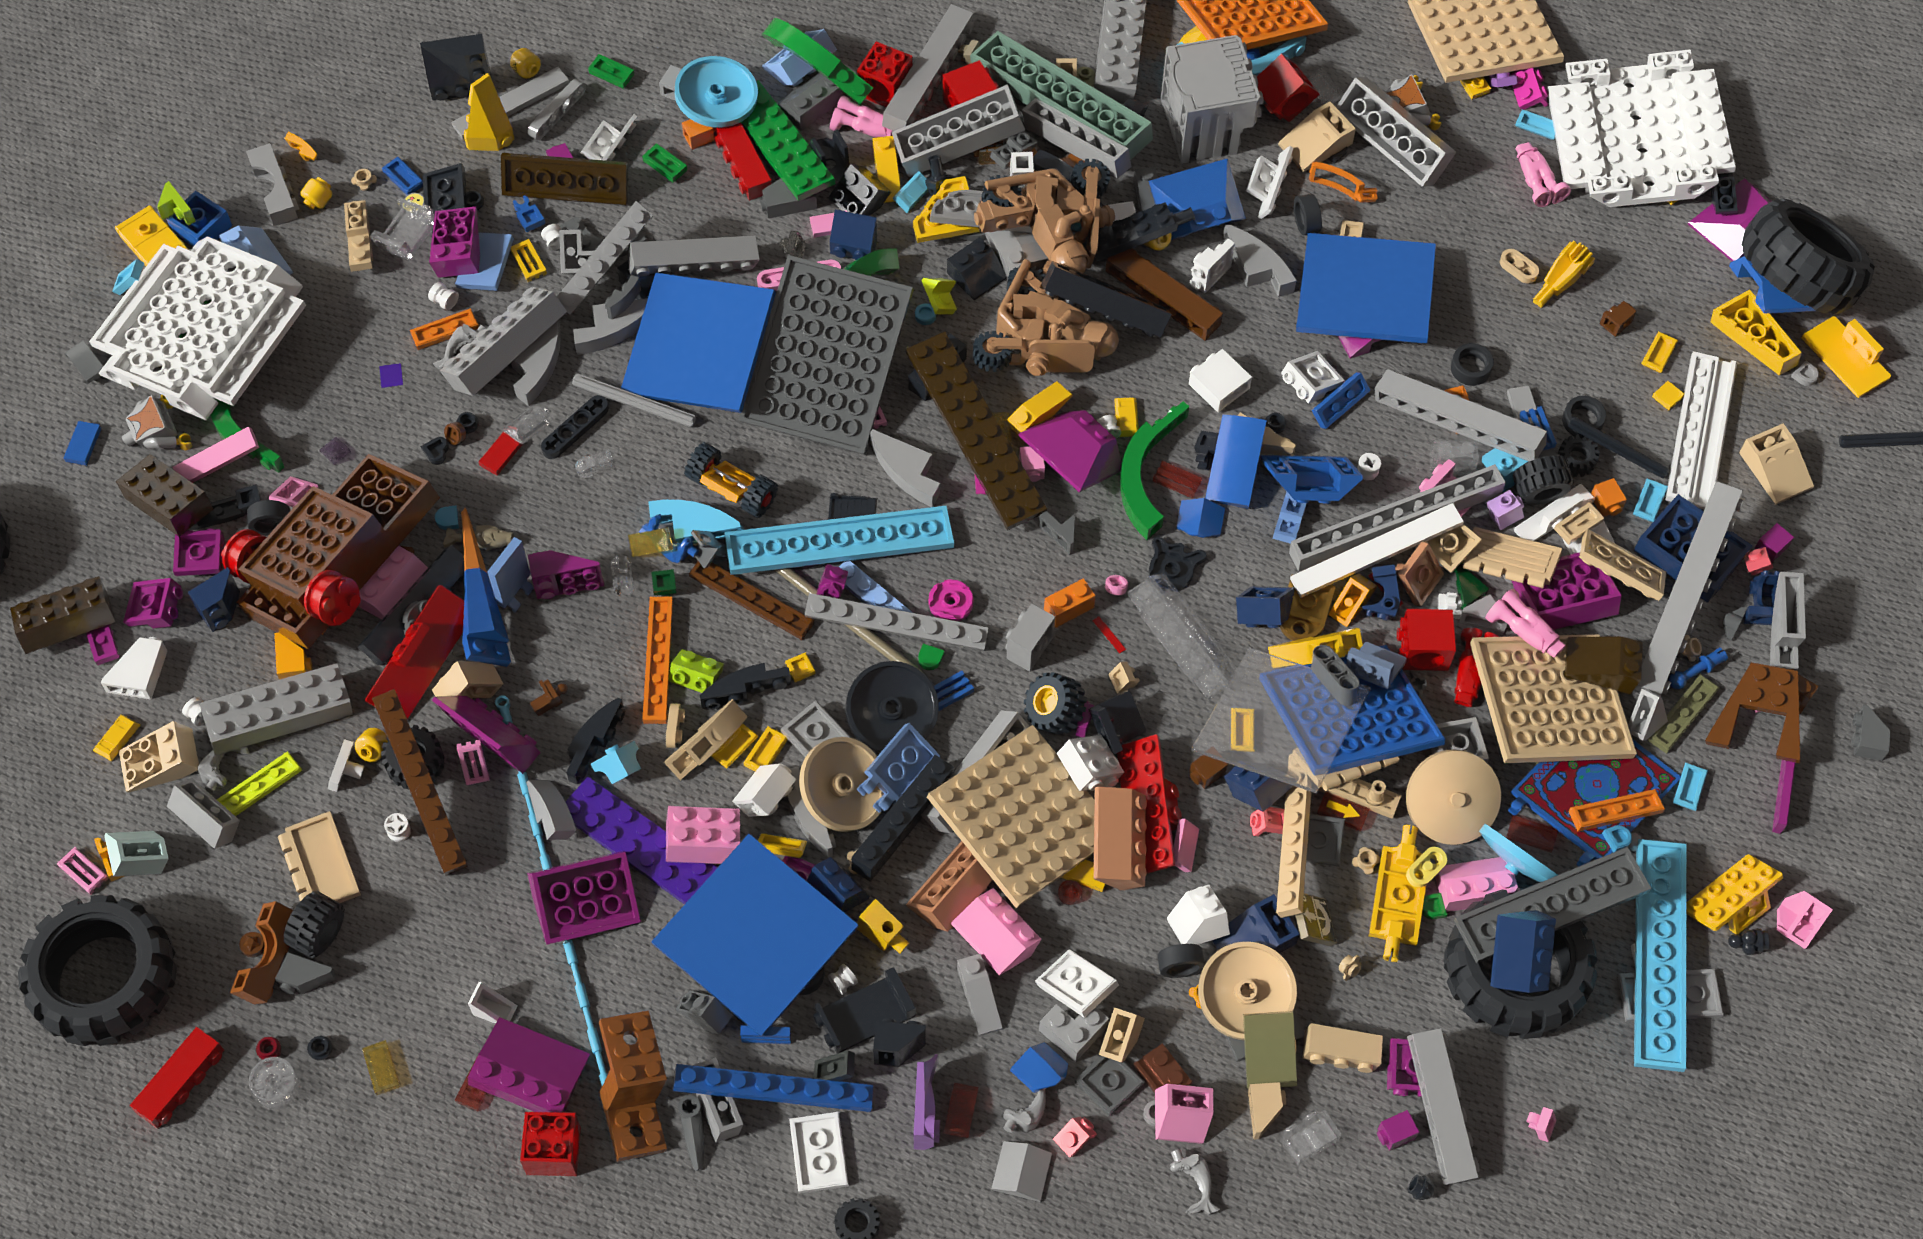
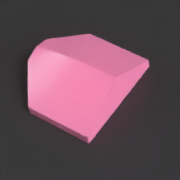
M290 476L269 496V500L281 501L288 506L294 507L312 486L318 488V485Z
M1805 891L1785 898L1777 909V931L1806 949L1833 909Z

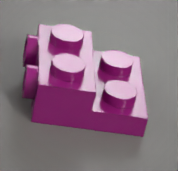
M221 529L188 530L180 537L175 535L174 575L188 576L217 574L221 572V553L225 544V538Z
M172 578L133 582L123 623L127 626L148 624L152 628L172 626L173 620L178 617L176 607L178 599L183 597L182 586Z
M1390 1039L1387 1090H1393V1095L1408 1096V1092H1418V1097H1422L1408 1039Z

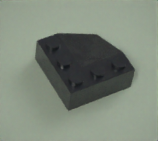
M482 34L420 42L432 101H443L456 97L464 98L469 96L471 84L486 73L492 79Z

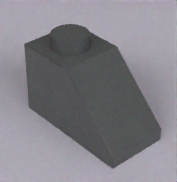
M287 953L275 979L282 991L288 994H294V992L304 994L334 981L337 975L332 967Z

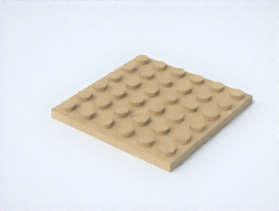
M1408 0V5L1445 83L1563 62L1564 55L1535 0Z
M1559 635V640L1566 645L1568 637H1600V635ZM1520 636L1478 637L1471 640L1470 645L1504 763L1630 759L1635 757L1637 753L1617 691L1565 677L1566 647L1553 658L1550 654H1543L1542 650L1532 647Z
M1033 725L927 795L928 800L1015 908L1025 903L1094 854L1095 800L1087 790L1079 791L1056 752Z

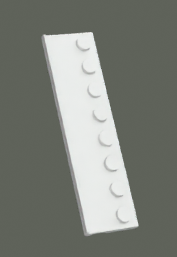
M1693 351L1665 500L1672 501L1679 494L1698 508L1705 509L1718 479L1737 368L1736 361L1732 360L1730 363L1719 360V357Z

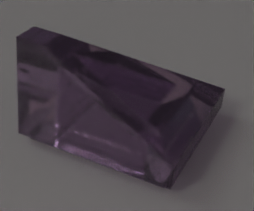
M337 437L319 450L334 465L351 452Z

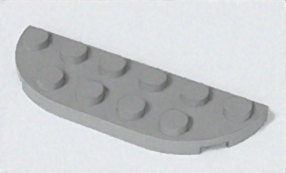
M958 190L948 193L947 197L941 200L938 199L934 204L930 215V222L980 227L975 223L974 213L977 211L978 204L981 203L983 191ZM1030 225L1006 229L1032 233Z

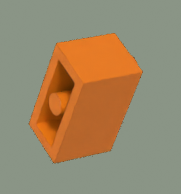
M1083 578L1046 597L1044 600V611L1055 616L1054 627L1056 628L1093 609L1095 594Z

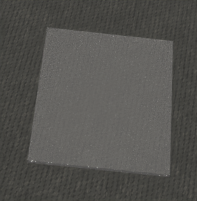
M1249 648L1192 746V751L1317 793L1371 687L1359 683L1356 703L1345 706L1332 696L1312 672L1311 667Z

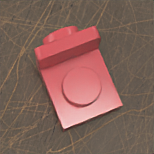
M1268 807L1264 812L1256 810L1252 813L1250 825L1253 836H1259L1263 832L1283 834L1285 809Z

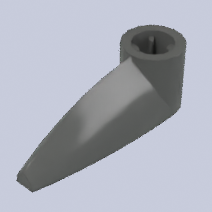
M688 1095L680 1100L678 1110L692 1165L695 1171H701L704 1161L702 1109L699 1100L694 1096ZM692 1106L693 1113H688L687 1107Z

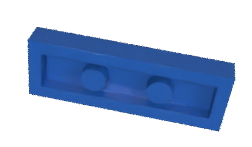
M1356 372L1311 410L1321 428H1328L1371 391L1362 373Z

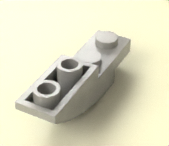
M799 766L791 768V775L796 780L792 784L794 790L787 795V801L795 821L803 834L819 851L827 857H833V848L836 847L833 833L828 834L827 827L819 823L808 811L800 792Z

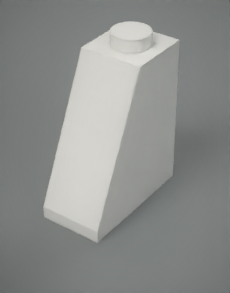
M149 637L148 639L139 638L102 678L101 684L105 691L112 694L152 699L167 654L164 643L155 637Z

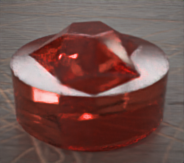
M1066 880L1060 884L1058 897L1062 903L1074 905L1080 901L1082 888L1078 882Z

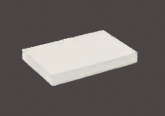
M1070 949L1035 980L1038 987L1084 1018L1119 986L1116 979Z
M839 1112L789 1119L798 1192L806 1193L849 1186Z

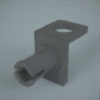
M692 530V536L699 543L697 547L699 552L695 557L703 568H708L714 557H728L723 555L727 554L726 544H720L710 531Z

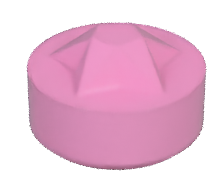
M1120 575L1107 577L1105 590L1108 593L1123 595L1127 592V579Z

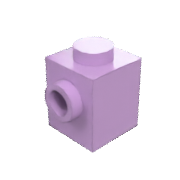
M1510 490L1487 502L1489 515L1500 530L1524 518L1522 511L1524 504L1519 496L1515 497Z

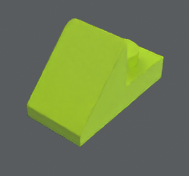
M169 181L165 183L157 207L161 218L164 220L176 214L179 220L183 219L188 226L196 222L190 207Z

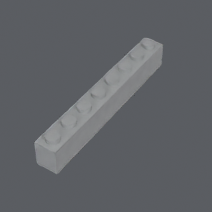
M952 4L950 5L885 109L882 121L883 127L895 131L915 123L917 114L921 115L924 109L925 101L930 100L933 88L938 87L942 73L946 74L948 71L950 60L954 61L956 58L958 47L964 45L966 34L972 32L974 27L972 12Z
M1387 369L1375 387V400L1382 404L1526 461L1537 459L1546 446L1547 431L1541 427L1527 424L1518 418L1504 415L1500 411L1486 408L1479 403L1468 401L1459 395L1450 394L1438 387H1432L1420 380H1414L1400 372Z

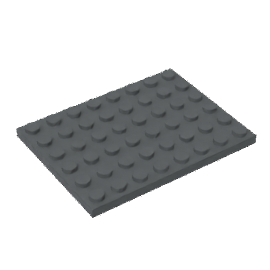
M788 255L739 421L865 455L871 436L870 432L874 426L912 297L913 287Z

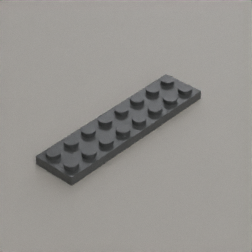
M1626 847L1455 917L1454 923L1477 964L1492 958L1494 955L1498 914L1538 910L1556 918L1555 931L1649 893L1652 888L1629 848Z

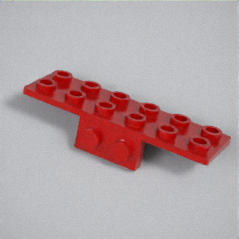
M442 585L436 588L414 624L407 629L403 641L394 649L391 660L365 698L366 702L375 707L372 698L395 689L407 719L409 718L463 633L464 600Z
M1155 734L1121 745L1123 750L1117 753L1118 762L1124 771L1120 776L1121 788L1133 789L1146 795V874L1175 865L1171 830H1177L1178 821L1182 818L1177 801L1179 791L1175 784L1165 779L1160 737Z

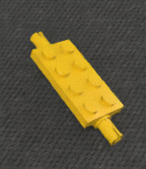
M1410 825L1403 826L1401 844L1397 847L1383 846L1368 935L1386 940L1383 959L1389 961L1392 952L1391 962L1399 960L1400 943L1414 946L1418 943L1426 886L1421 888L1412 886L1406 877L1409 867L1423 854L1415 846L1418 828L1412 826L1409 834ZM1415 873V877L1421 879V876Z

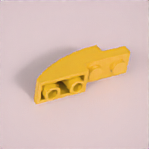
M1360 628L1269 646L1268 650L1272 669L1312 664L1313 650L1319 645L1329 646L1340 658L1345 657L1352 647L1360 650L1363 646Z

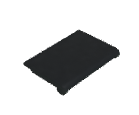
M831 493L828 520L875 514L876 498Z

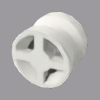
M558 224L548 225L541 232L543 240L547 241V247L552 251L560 249L559 230L562 229Z
M1106 415L1097 420L1115 438L1121 435V430L1116 425L1117 419L1114 415Z
M1365 453L1360 457L1357 469L1363 475L1364 480H1373L1378 476L1381 460L1373 453Z
M200 697L190 699L184 705L182 712L184 716L191 718V721L196 726L205 724L199 703L204 701Z
M400 813L391 814L385 820L384 827L391 840L401 842L406 840L411 834L410 825L404 815Z
M845 964L839 966V970L836 973L828 975L829 981L841 995L847 992L849 986H855L858 983L853 972Z

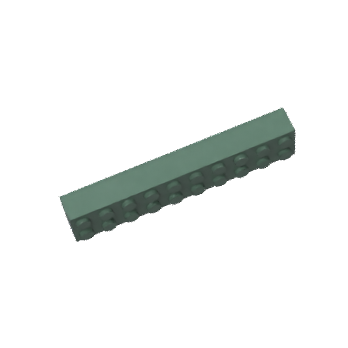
M999 31L993 34L970 55L971 63L980 60L983 66L988 68L993 82H997L999 88L1008 85L1012 96L1026 105L1037 98L1127 147L1130 160L1153 140L1152 123Z

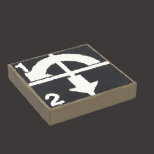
M1304 893L1303 912L1295 914L1301 939L1327 946L1337 944L1326 899Z

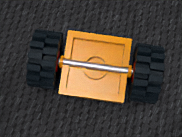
M706 442L700 443L694 449L695 452L691 453V458L687 460L688 464L685 466L684 471L687 478L699 485H706L708 489L718 492L729 501L735 503L741 501V509L756 518L762 517L766 510L770 508V504L774 502L773 499L778 491V484L761 474L753 477L727 461L720 463L721 461L719 460L722 458V452Z

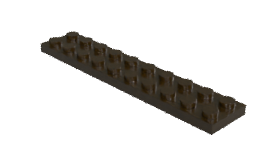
M946 332L907 348L906 354L1007 531L1047 511V507Z

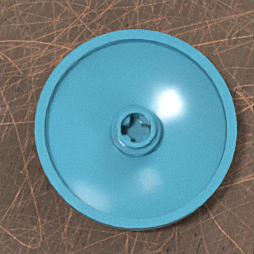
M707 56L695 59L681 69L675 81L674 93L680 110L691 120L709 127H728L742 122L753 112L757 103L758 87L752 73L739 62L721 56Z
M1484 824L1479 830L1488 845L1507 862L1505 868L1515 875L1521 872L1538 882H1543L1557 876L1555 872L1487 824Z

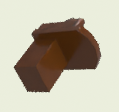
M541 679L539 681L545 694L530 702L538 716L563 703L560 695H564L567 692L568 686L561 683L554 687L548 679L545 681Z

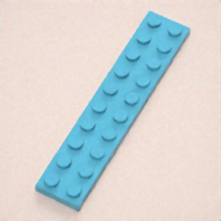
M947 506L725 532L731 575L954 548Z
M1638 839L1636 862L1652 889L1649 893L1636 898L1634 1067L1684 1072L1686 1070V844Z

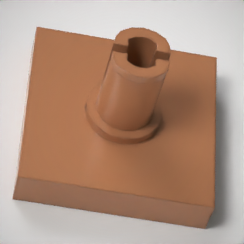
M1424 542L1419 544L1406 564L1398 563L1395 568L1397 577L1402 581L1411 601L1416 606L1423 605L1444 575L1429 543Z

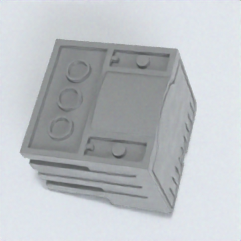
M1236 35L1166 47L1161 102L1181 164L1189 163L1190 153H1195L1197 161L1221 157L1222 148L1224 147L1227 148L1229 155L1237 154L1238 146L1241 145L1240 133H1243L1244 128L1253 127L1256 124L1257 118L1261 117L1259 104H1263V94L1261 91H1258L1257 76L1252 73V61L1247 58L1245 42L1242 43L1241 38Z

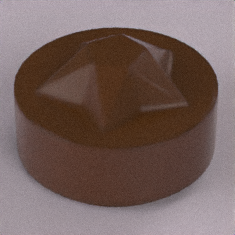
M453 422L446 425L444 434L450 444L457 445L465 441L466 431L461 423Z
M248 932L242 936L239 947L243 954L247 957H257L263 953L264 940L259 933Z

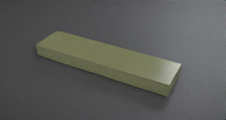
M1700 674L1667 714L1668 722L1649 737L1648 741L1667 754L1720 687Z

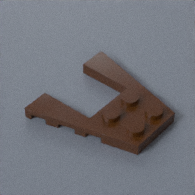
M1751 662L1705 742L1707 745L1729 749L1740 708L1786 716L1776 752V759L1800 763L1798 671Z

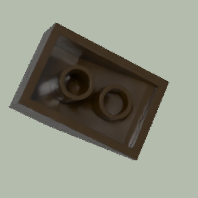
M1621 636L1568 637L1566 643L1565 677L1631 694L1640 683L1642 677L1643 642Z

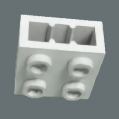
M1221 349L1217 353H1212L1201 365H1196L1192 368L1189 385L1219 412L1250 389L1252 376Z
M1102 735L1069 739L1057 752L1058 757L1079 791H1095V787H1113L1124 773Z
M784 764L760 766L732 802L749 817L771 815L779 807L778 802L781 798L791 792L792 784L796 779L791 775V770Z

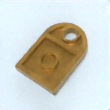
M1291 580L1289 582L1288 587H1294ZM1328 585L1300 598L1294 587L1289 619L1280 627L1282 633L1292 641L1320 636L1325 626L1336 586ZM1296 626L1303 627L1305 633L1297 634L1293 628Z

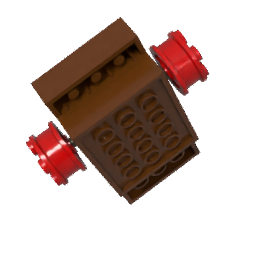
M368 454L332 495L312 486L268 537L260 535L254 530L244 529L235 533L228 540L221 553L224 568L228 567L232 576L239 577V579L251 585L236 603L251 620L276 633H281L286 638L309 649L329 625H341L353 615L361 602L360 589L440 499L439 495L428 480Z

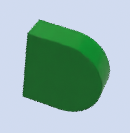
M923 644L918 655L919 665L925 670L938 668L943 659L944 650Z
M1441 893L1430 894L1424 897L1422 914L1426 918L1439 919L1447 917Z

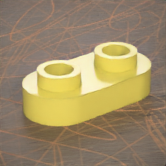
M1439 847L1428 848L1407 870L1406 877L1408 882L1418 888L1426 886L1446 865V853ZM1430 858L1434 859L1436 864L1431 863ZM1415 873L1419 874L1421 879L1416 878Z

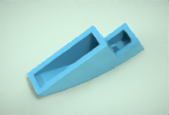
M686 500L649 501L650 518L661 514L659 525L673 522L674 537L679 543L689 536L693 538V544L698 543L691 534L692 530L710 531L716 539L725 538V532L745 530L740 522L733 517L705 504Z

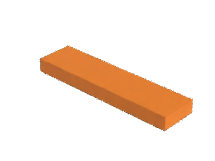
M1656 789L1571 807L1568 812L1579 832L1661 814L1665 808Z

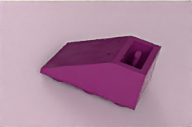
M476 207L435 211L429 263L438 278L479 273L480 244Z
M552 550L527 554L537 599H551L561 594L572 595L582 590L593 591L604 586L600 564L597 561Z

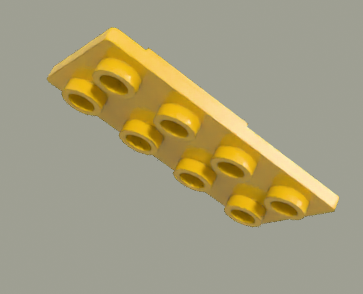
M1832 316L1804 333L1801 337L1858 398L1891 378L1890 373L1878 362L1884 348L1856 319L1848 322L1845 327L1835 316Z
M1748 854L1687 901L1686 914L1714 931H1718L1728 923L1730 931L1734 934H1739L1771 908L1767 891L1783 879V874Z

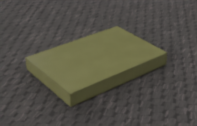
M1293 1012L1243 1014L1247 1089H1249L1250 1084L1280 1082V1087L1297 1086Z

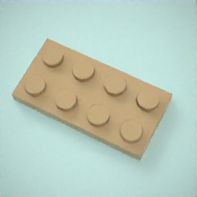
M1586 530L1582 537L1579 558L1586 564L1601 569L1606 575L1614 576L1621 580L1626 586L1636 588L1646 597L1654 598L1658 601L1664 595L1666 571L1593 531Z

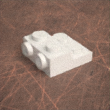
M1227 239L1223 244L1217 245L1214 251L1208 247L1203 253L1199 252L1193 261L1194 267L1191 269L1193 277L1190 280V285L1194 289L1200 290L1205 294L1231 268L1235 243Z
M1318 351L1288 361L1281 373L1283 380L1287 384H1291L1296 389L1297 396L1300 399H1305L1307 403L1322 399L1326 392L1338 388L1345 381Z

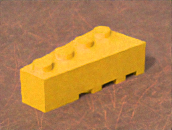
M1751 290L1715 308L1710 322L1779 376L1798 365L1802 352L1770 313L1764 314L1755 302L1756 296Z

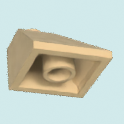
M1463 524L1424 543H1429L1438 563L1452 573L1482 539Z

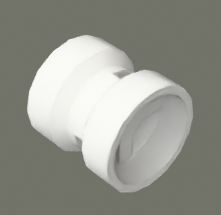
M437 282L430 289L428 298L435 304L439 303L440 307L449 311L456 305L459 294L453 289H447L445 284Z

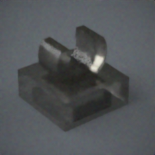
M790 231L789 238H782L779 247H785L784 254L802 258L806 243L798 231Z

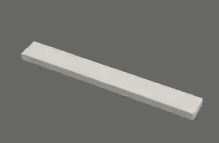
M1451 503L1292 575L1290 580L1300 598L1415 547L1421 542H1426L1463 525L1464 521L1454 504Z

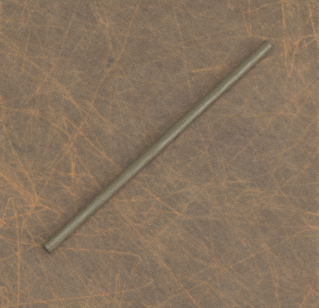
M775 569L777 573L807 596L809 593H817L818 589L792 569ZM845 625L890 661L907 663L919 669L869 629Z

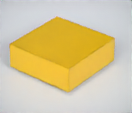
M1667 381L1652 397L1666 409L1670 410L1684 397V393Z
M806 652L785 661V665L789 667L790 675L794 682L816 674Z

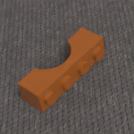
M277 901L263 904L255 925L264 940L263 957L254 968L238 970L230 992L231 994L252 1004L267 1003L273 994L272 987L280 970L283 957L290 947L284 942V932L288 919L293 912L292 909Z

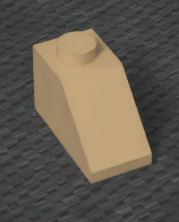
M1114 1008L1099 1055L1123 1063L1138 1041L1145 1018Z
M1280 1082L1250 1084L1248 1098L1254 1140L1259 1139L1279 1116L1283 1105H1286V1094L1284 1090H1281Z

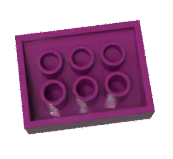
M1580 552L1560 557L1550 585L1545 584L1544 588L1528 585L1527 579L1524 580V583L1512 581L1513 587L1519 593L1521 601L1527 607L1533 608L1553 630L1619 614L1621 594L1613 580L1601 569L1586 564L1579 558Z
M437 696L432 699L457 726L476 740H480L484 746L522 774L541 753L535 747L537 742L527 734L522 737L518 734L520 730L511 722L507 725L503 723L502 720L504 718L494 710L491 713L487 711L486 708L488 706L478 698L472 700L468 696Z
M615 852L527 873L532 898L546 945L640 922L626 852Z
M499 1017L468 1076V1085L533 1112L564 1113L590 1054Z

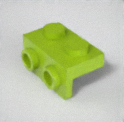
M682 649L671 662L669 682L703 693L709 686L714 684L722 673L724 663Z

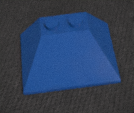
M1228 158L1148 181L1155 205L1166 202L1170 213L1173 214L1191 207L1196 220L1179 225L1177 231L1171 233V240L1221 224L1227 225L1246 219Z
M1745 256L1730 262L1729 267L1737 278L1752 277L1759 286L1755 302L1764 314L1816 311L1807 305L1804 306L1793 300L1792 297L1770 284L1764 276H1761L1752 267V263Z
M1260 455V460L1273 477L1299 503H1309V500H1316L1323 504L1339 501L1363 480V475L1347 457Z

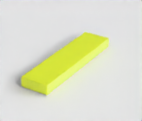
M287 751L218 798L217 801L234 816H237L301 772L302 769Z

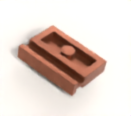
M1163 1043L1134 1063V1067L1154 1093L1156 1089L1166 1084L1192 1085L1191 1079Z

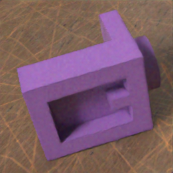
M1510 72L1489 75V84L1497 88L1517 84V76L1511 75Z

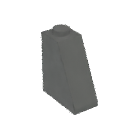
M782 179L777 180L762 190L763 199H760L762 212L766 211L768 219L817 209L816 194L798 201Z

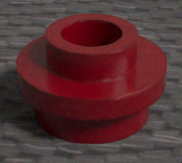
M264 1037L258 1042L256 1053L261 1060L272 1061L280 1055L282 1047L275 1037ZM268 1046H273V1050L270 1053L265 1052Z

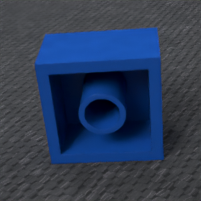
M196 190L185 200L196 222L188 226L183 219L179 220L176 214L166 218L170 229L176 236L192 247L206 237L218 240L220 238L219 235L227 232L232 227L227 211Z

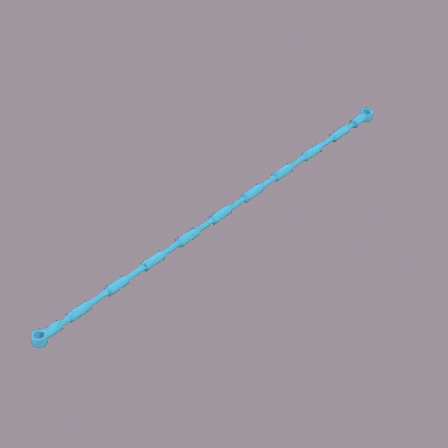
M504 695L497 697L495 704L504 718L502 720L503 723L506 725L509 722L513 723L509 711L510 702L508 697ZM502 701L507 702L504 706L499 705ZM518 771L517 776L529 809V820L533 835L537 839L541 854L542 868H551L550 857L546 853L542 838L541 824H537L526 783L528 781L527 773L524 772L522 774ZM570 939L564 940L563 945L568 964L573 971L580 1008L585 1015L590 1045L597 1059L600 1071L599 1078L603 1086L608 1073L606 1072L601 1054V1043L597 1029L593 1025L589 1010L590 1003L585 985L582 983L579 974L578 959L573 941Z

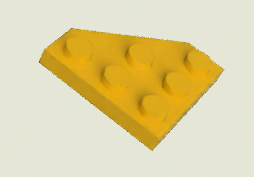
M965 176L944 180L940 185L939 191L935 195L933 194L924 206L922 213L913 220L917 243L980 232V227L930 222L932 208L938 199L941 200L947 197L948 193L953 191L969 190Z

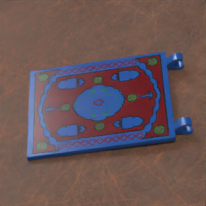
M1633 740L1637 754L1634 758L1539 762L1511 791V794L1516 799L1512 802L1508 811L1516 816L1525 805L1585 852L1576 863L1579 867L1591 862L1593 859L1596 860L1613 853L1602 834L1604 829L1619 825L1627 828L1631 833L1645 817L1578 832L1568 812L1571 807L1656 789L1660 800H1662L1680 780L1681 776Z

